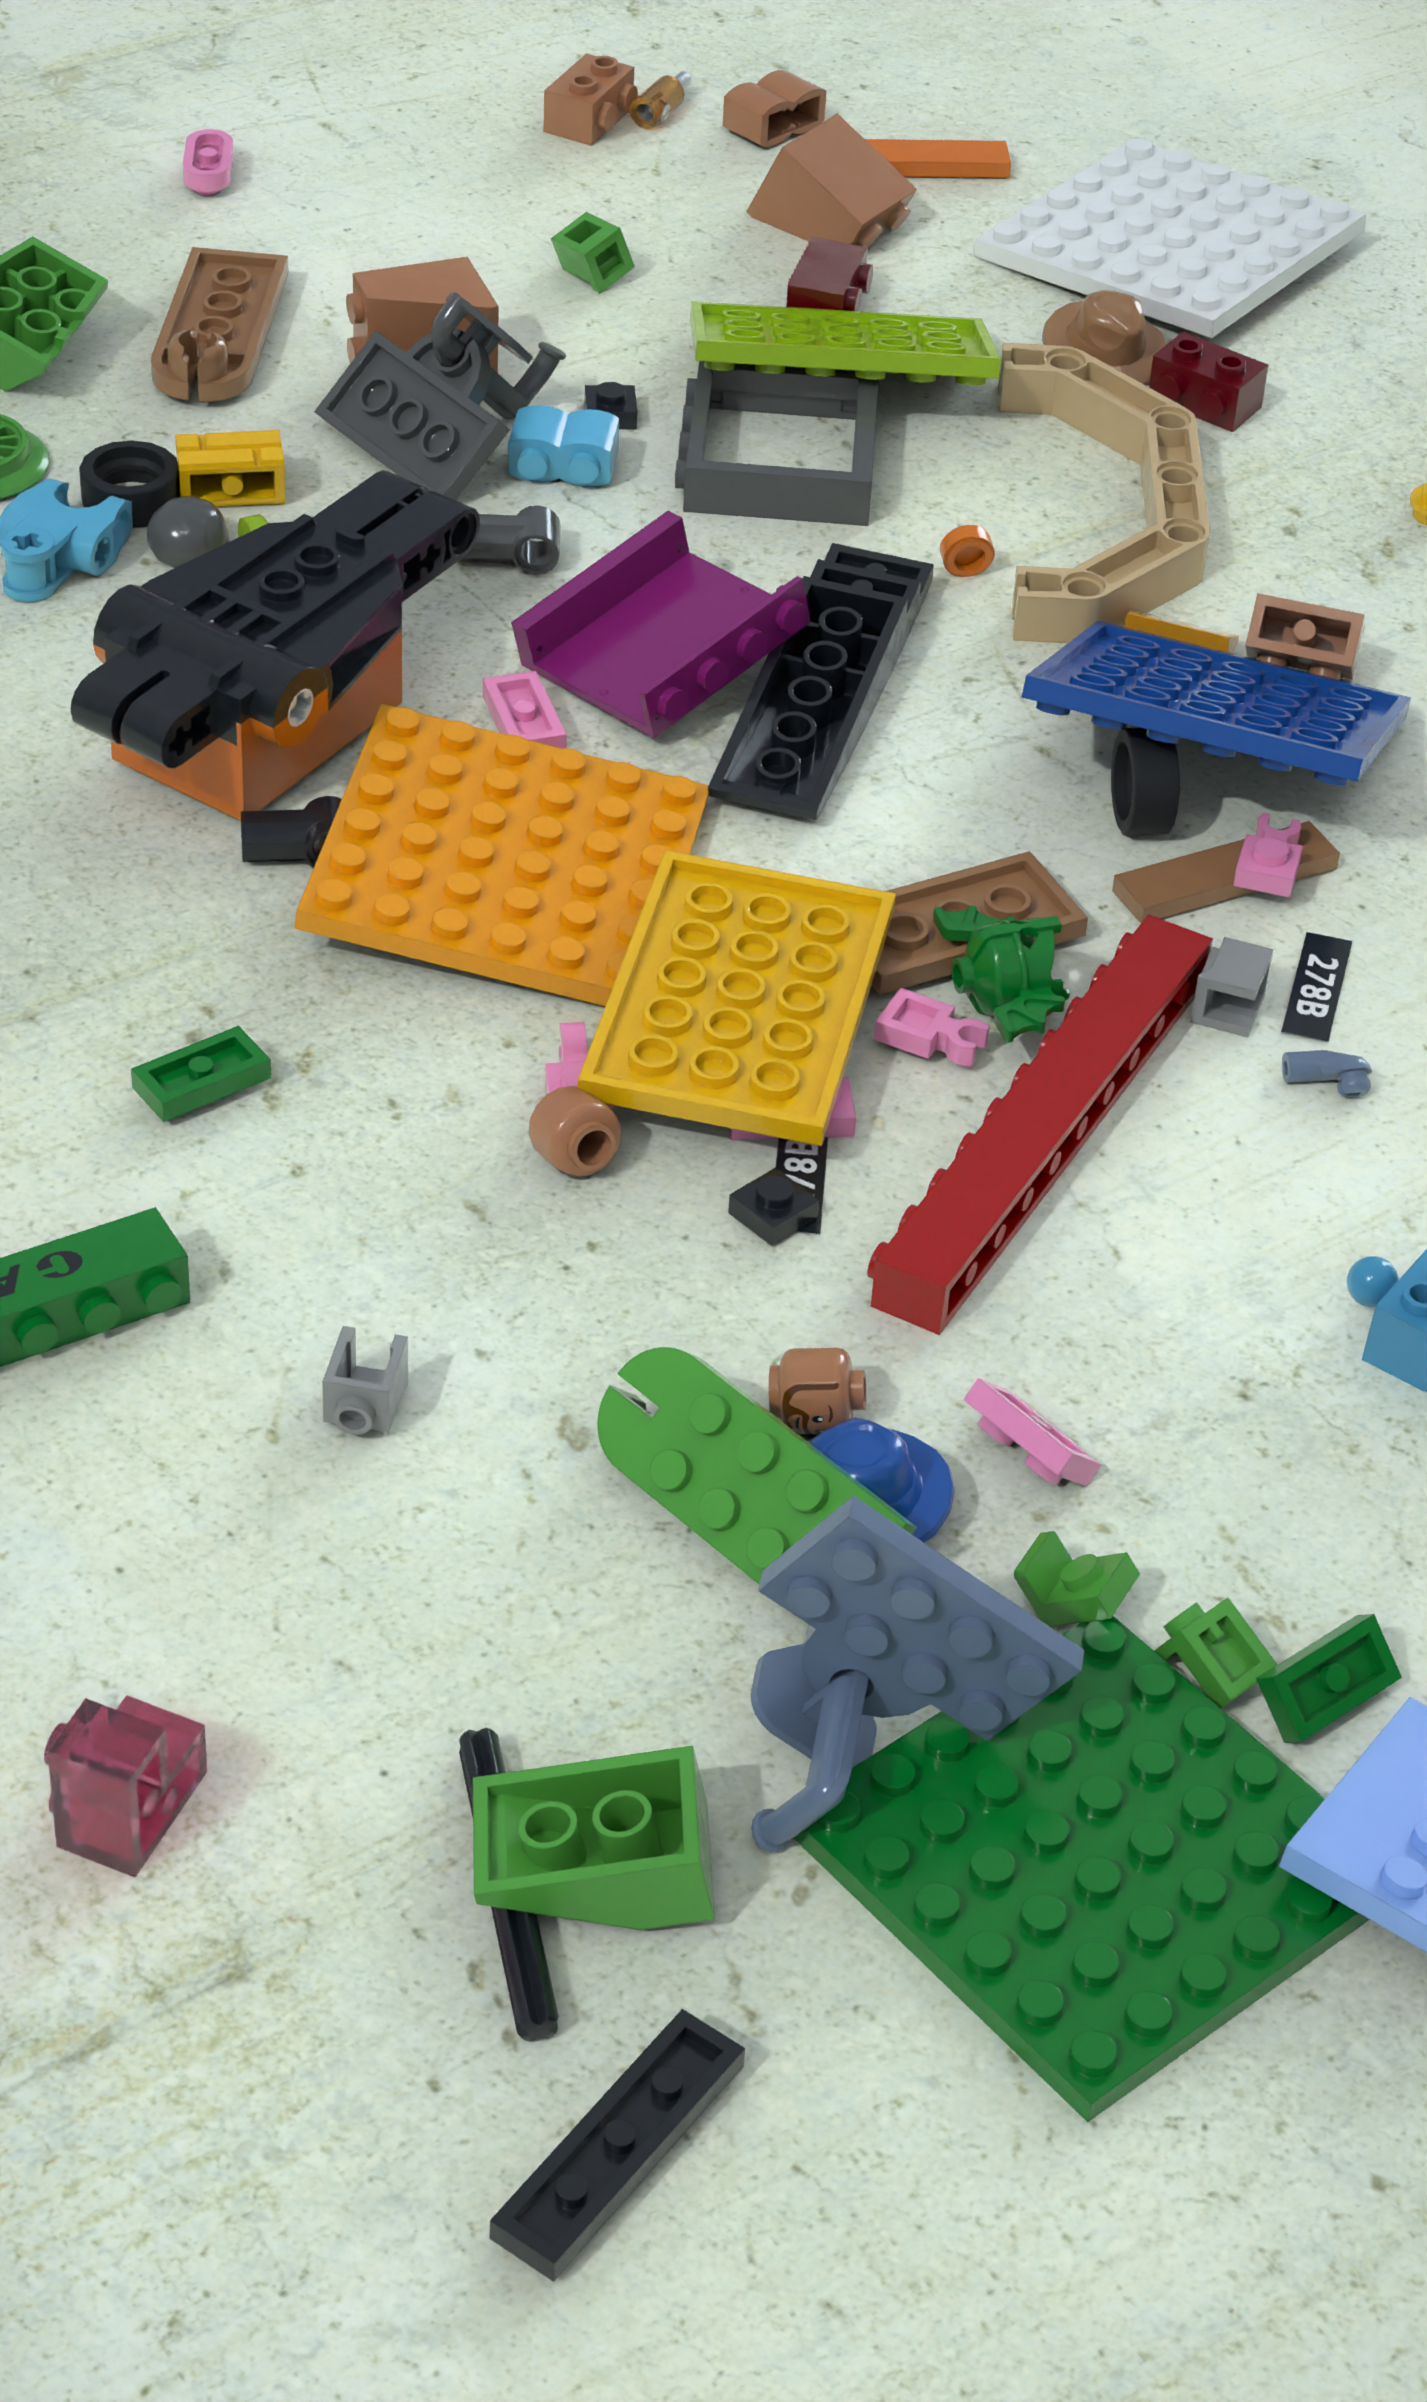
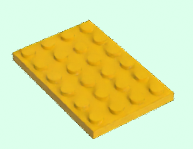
M665 850L578 1077L577 1087L595 1095L608 1105H616L822 1146L893 917L896 893Z

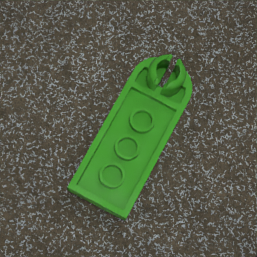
M653 1348L633 1357L617 1373L659 1407L654 1416H651V1413L646 1410V1403L638 1396L609 1385L602 1398L597 1420L598 1437L603 1452L611 1464L759 1585L762 1571L852 1496H855L910 1534H913L917 1528L716 1369L695 1355L676 1348Z

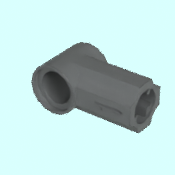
M539 505L528 506L517 515L479 514L480 528L476 542L471 550L459 560V562L515 563L525 573L534 575L545 574L556 566L560 556L561 525L559 517L551 509ZM535 538H536V539H541V540H543V541H532V540H529V539H535Z

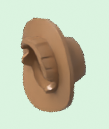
M1100 290L1088 294L1084 301L1068 303L1057 309L1045 322L1042 334L1044 345L1068 346L1082 350L1145 386H1148L1150 382L1153 355L1166 346L1162 332L1145 320L1141 301L1131 295L1111 290Z

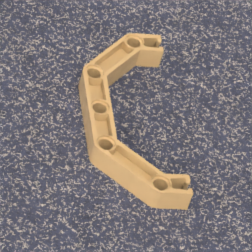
M1003 343L998 381V393L1000 394L999 411L1053 415L1139 464L1141 467L1147 525L1145 530L1074 568L1016 566L1011 608L1012 619H1014L1013 641L1069 643L1097 621L1123 627L1128 612L1140 611L1148 613L1202 582L1210 526L1197 422L1194 413L1077 348L1057 345Z

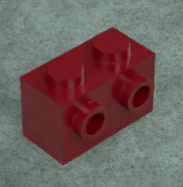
M1182 332L1153 355L1149 388L1194 413L1196 418L1234 432L1262 408L1269 365Z

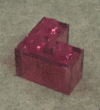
M126 1695L117 1709L85 1698L68 1723L61 1722L54 1728L44 1751V1762L49 1766L51 1786L49 1811L53 1813L56 1847L135 1878L207 1773L205 1725Z

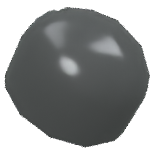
M194 496L176 497L166 502L154 512L147 529L149 547L158 561L174 568L230 542L227 525L221 511L213 503Z

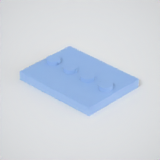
M1409 1697L1288 1843L1279 1867L1427 1952V1706Z

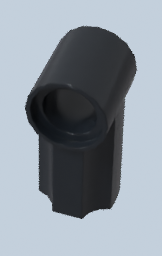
M334 796L318 797L309 802L304 809L240 811L243 862L306 860L314 868L342 799Z

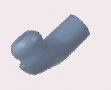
M1328 1050L1285 1052L1283 1054L1282 1075L1286 1083L1338 1080V1092L1348 1098L1363 1096L1370 1091L1371 1081L1368 1075L1372 1073L1370 1064L1361 1056Z

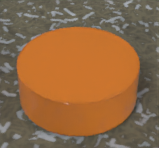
M964 525L951 530L945 535L940 544V554L944 567L954 576L968 577L980 574L991 565L995 556V550L989 533L977 525Z

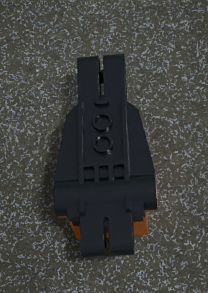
M382 470L369 477L314 517L303 514L293 522L268 523L159 575L142 586L129 584L118 589L107 600L100 611L94 628L93 647L96 657L103 664L89 673L76 688L71 701L70 712L72 720L77 725L110 740L113 760L241 821L240 811L262 810L371 727L381 703L394 707L402 703V602L462 559L471 550L476 542L480 528L478 511L440 493L429 491L428 488L389 471Z

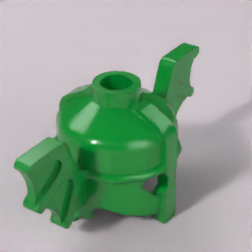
M974 905L969 906L968 909L963 911H947L941 907L934 908L933 921L943 938L949 941L968 942L964 957L952 960L951 973L956 991L959 994L966 993L979 1014L994 1016V1024L1003 1039L1008 1043L1013 1042L1014 1038L1022 1033L1030 1031L1044 1033L1046 1017L1053 1012H1063L1065 1001L1070 997L1069 989L1063 988V981L1061 979L1053 980L1051 977L1055 946L1054 934L1061 933L1062 928L1058 917H1037L1015 921L1013 916H1008L1004 919L988 917L980 913Z

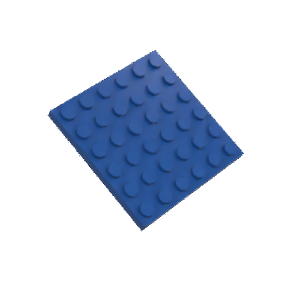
M1102 621L1095 622L1028 673L1022 692V698L1037 701L1036 708L1049 714L1069 715L1070 710L1092 715L1091 722L1101 727L1124 729L1125 724L1147 729L1146 736L1157 741L1179 743L1181 738L1203 743L1202 750L1216 756L1235 757L1237 751L1257 756V763L1265 768L1277 771H1291L1292 766L1315 771L1314 778L1321 782L1339 786L1348 785L1349 780L1358 782L1405 721L1411 697Z

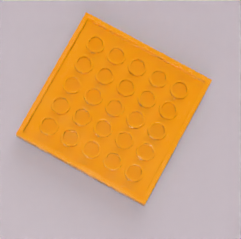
M381 703L296 910L294 929L606 1006L664 851L692 854L707 804L709 785L691 781L683 776H670L638 768L630 763L614 762L582 754L574 749L558 748L526 740L518 735H506L474 727L463 721H450L418 713L410 708L394 707Z

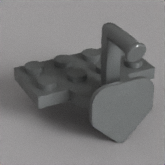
M452 292L446 298L445 304L433 320L431 333L420 338L407 352L375 331L314 412L396 475L426 487L429 491H434L457 500L510 431L499 419L479 406L482 400L504 419H514L518 409L527 407L553 374L560 360L566 358V354L551 344L540 342L538 344L540 351L516 385L514 387L511 386L491 367L489 360L491 352L500 344L527 364L531 362L533 356L456 292ZM464 317L471 323L465 332L455 329Z

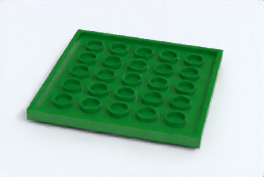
M1114 1616L1111 1619L1079 1623L1062 1634L1084 1649L1081 1672L990 1740L986 1741L941 1711L854 1766L846 1786L845 1796L840 1804L793 1838L1087 2122L1091 2121L1370 1920L1279 1867L1286 1846L1325 1798Z

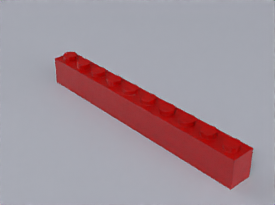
M1149 914L1133 934L1129 932L1124 934L1113 960L1108 966L1101 964L1097 968L1087 993L1083 998L1076 996L1071 1001L1064 1021L1056 1031L1052 1029L1047 1031L1034 1060L1030 1065L1026 1063L1020 1065L1013 1078L1011 1088L1003 1099L996 1097L991 1102L981 1127L975 1134L968 1132L963 1137L951 1165L947 1170L939 1168L934 1174L927 1194L918 1206L911 1204L906 1209L894 1237L889 1243L882 1241L876 1247L867 1270L868 1277L873 1279L870 1307L937 1335L943 1332L1195 998L1198 975L1202 973L1211 952L1213 938Z

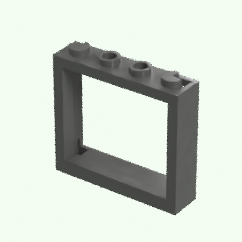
M699 361L697 379H687L686 402L683 408L682 432H680L678 460L676 461L675 488L684 489L683 512L868 526L879 379L859 378L855 376L856 371L837 369L834 376H813L805 373V367L785 366L784 373H762L755 370V364L735 363V369L720 371L705 368V362ZM710 409L855 420L852 472L703 461Z

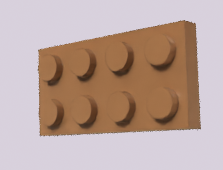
M1030 851L887 890L885 892L896 893L895 907L872 986L879 995L899 990L900 988L952 975V960L964 957L968 942L949 941L943 938L933 921L934 908L941 907L947 911H963L968 909L969 906L974 905L980 913L988 917L1004 919L1008 916H1013L1015 921L1057 916L1062 924L1061 933L1054 934L1055 945L1086 936L1088 917Z

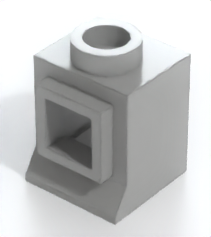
M1224 937L1220 948L1212 947L1202 973L1198 975L1190 1023L1249 1037L1266 994L1274 949Z
M342 1326L322 1381L323 1422L334 1423L342 1431L354 1435L365 1434L370 1430L389 1433L402 1393L408 1386V1336L394 1335L390 1347V1360L385 1371L356 1366V1328Z

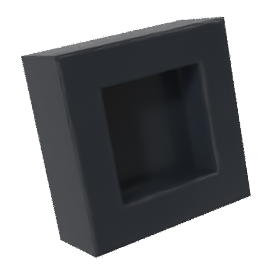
M617 382L585 385V410H600L615 415L619 418V429H637L638 412L635 385H622Z
M776 1167L729 1195L728 1213L771 1246L818 1219L819 1199Z

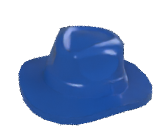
M855 1417L825 1430L809 1442L915 1525L917 1528L912 1535L925 1543L936 1536L951 1513L955 1493L952 1472L938 1451L918 1438L894 1429H888L870 1420Z

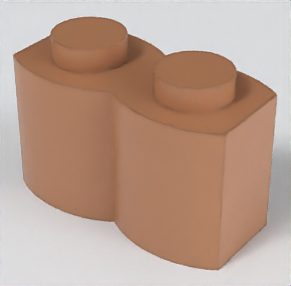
M773 71L764 76L757 84L752 82L742 83L731 89L724 96L723 127L763 147L778 145L785 141L792 133L805 134L824 121L827 91L788 71Z

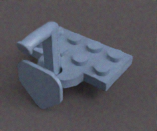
M852 1496L762 1571L758 1591L808 1623L804 1644L769 1651L758 1660L751 1688V1704L758 1720L771 1734L810 1758L811 1762L804 1789L776 1810L763 1809L755 1815L751 1826L753 1839L762 1850L770 1853L779 1852L787 1846L790 1839L803 1832L840 1804L845 1796L852 1768L873 1754L877 1731L873 1716L886 1718L910 1715L931 1704L988 1741L1080 1673L1084 1649L855 1496Z

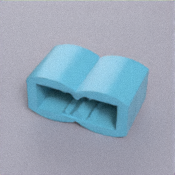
M532 405L518 409L508 442L509 474L520 480L550 482L560 478L570 484L584 487H596L610 483L619 450V418L608 412L592 409L578 410L569 414L558 408L544 405Z

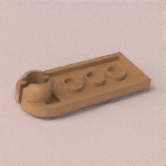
M192 247L151 356L152 381L157 389L171 397L189 400L198 377L199 401L211 402L235 397L250 386L289 273L288 256Z

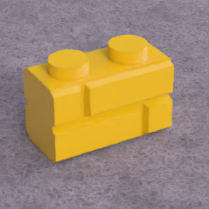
M280 430L175 435L180 497L194 496L207 500L216 507L285 504V466Z

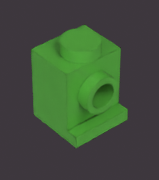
M585 212L550 238L562 269L591 283L593 290L599 294L635 267L621 229L588 212Z

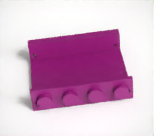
M666 511L512 621L511 624L522 666L531 671H536L538 675L648 736L656 738L811 621L803 578L796 576L787 584L779 586L776 592L770 594L690 553L683 518L670 511Z

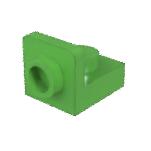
M1054 1531L1040 1533L1014 1570V1578L1040 1620L1049 1627L1111 1619L1140 1575L1127 1552L1098 1557L1093 1554H1086L1072 1560Z
M1228 1597L1206 1613L1197 1602L1163 1626L1171 1638L1154 1650L1165 1661L1177 1653L1208 1697L1220 1708L1256 1684L1257 1677L1278 1665Z

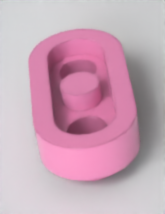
M205 129L193 132L187 137L183 159L184 184L194 190L195 193L203 196L216 195L230 184L234 159L233 138L231 135L220 130Z

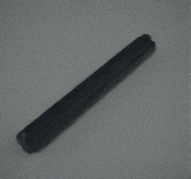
M487 1727L479 1731L467 1730L459 1739L461 1747L459 1755L472 1817L473 1777L506 1773L498 1735ZM491 1907L517 2034L523 2040L529 2042L537 2038L549 2039L557 2033L559 2015L537 1914Z

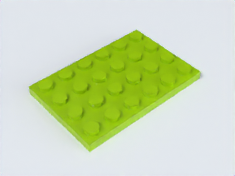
M691 301L690 325L695 360L704 361V367L708 369L728 371L735 369V363L755 364V370L758 372L778 374L785 372V366L805 367L806 374L822 377L834 376L836 369L856 370L855 376L874 380L884 379L886 372L906 373L905 378L914 382L936 381V375L956 376V382L965 385L986 384V378L999 379L1001 358L981 318Z

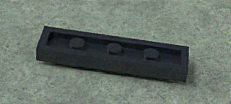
M681 2009L490 2220L489 2239L554 2282L744 2067L745 2048L689 2012Z

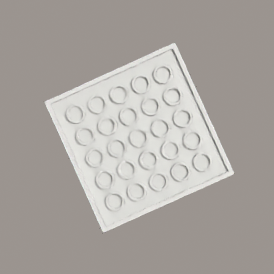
M1132 139L976 238L974 257L1085 295L1100 290H1111L1131 295L1141 301L1144 315L1213 338L1364 232L1367 213L1351 209L1346 203L1341 201H1326L1310 196L1307 191L1300 188H1285L1269 183V180L1262 176H1247L1231 171L1225 164H1209L1191 158V155L1187 152L1169 151L1153 146V143L1146 139Z

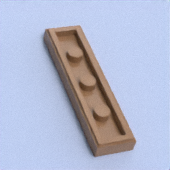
M1310 821L1301 823L1298 845H1302L1303 848L1295 881L1337 869L1340 852ZM1290 826L1278 830H1286L1290 828ZM1245 839L1114 875L1112 889L1114 894L1140 923L1143 922L1148 914L1162 919L1257 892L1256 890L1233 886L1237 863Z

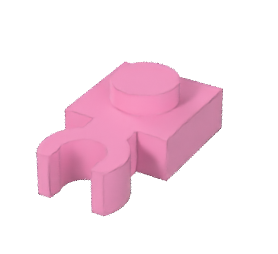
M1263 813L1258 818L1255 836L1246 834L1237 863L1233 886L1290 898L1303 848L1302 845H1298L1301 823L1299 820L1292 819L1290 828L1276 830L1269 825L1270 814Z
M900 988L875 1021L874 1040L929 1059L935 1050L945 1052L948 1059L961 1066L972 1067L975 1063L976 1048L985 1049L988 1044L990 1026L977 1019H954L955 1006Z

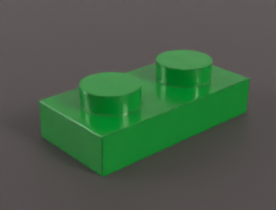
M240 1026L131 1068L132 1088L163 1122L271 1078V1059Z
M1375 1614L1356 1615L1260 1675L1256 1680L1284 1743L1302 1742L1395 1683L1402 1676Z

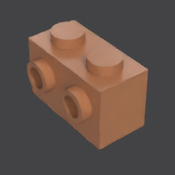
M586 53L544 90L543 132L592 146L627 113L634 109L638 96V89L634 85L635 67L619 63L611 56H594Z
M1257 593L1245 644L1246 654L1248 658L1309 671V673L1338 680L1340 678L1353 680L1365 629V616L1360 613Z

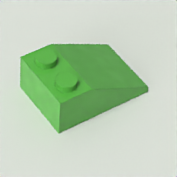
M693 1745L473 1777V1870L476 1904L637 1930L714 1920L708 1803Z

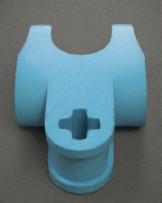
M51 478L45 479L34 487L21 492L6 506L0 516L1 554L5 557L6 573L2 578L4 593L17 601L37 602L52 596L56 589L76 570L95 576L102 575L117 561L122 547L129 538L133 527L132 501L110 496L95 506L70 507L67 497L69 483Z

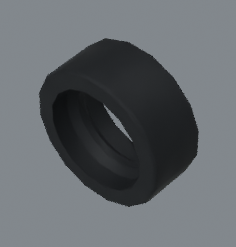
M129 440L108 443L95 448L84 456L79 467L83 507L98 505L110 496L132 501V528L147 527L152 515L158 508L172 498L180 497L179 468L176 457L166 448L150 442ZM126 482L146 483V484L137 485V486H120V485H115V484H118V483H126Z
M1145 728L1120 729L1116 736L1111 764L1113 811L1117 826L1122 834H1169L1175 825L1179 806L1180 769L1178 752L1175 743L1161 742L1147 737V729Z

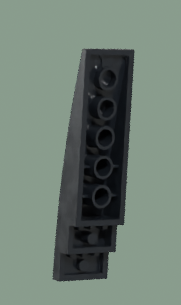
M836 543L831 544L825 560L818 559L811 576H803L811 622L768 653L708 786L709 797L817 820L855 750L898 661L933 581L934 564Z

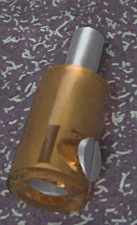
M685 71L678 73L675 77L669 75L661 76L631 102L629 111L635 124L644 129H652L660 122H665L669 114L682 104L685 95L684 89L691 84V76Z

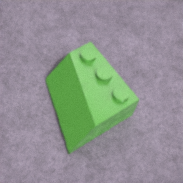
M33 236L0 255V389L8 391L44 374L108 288V280Z

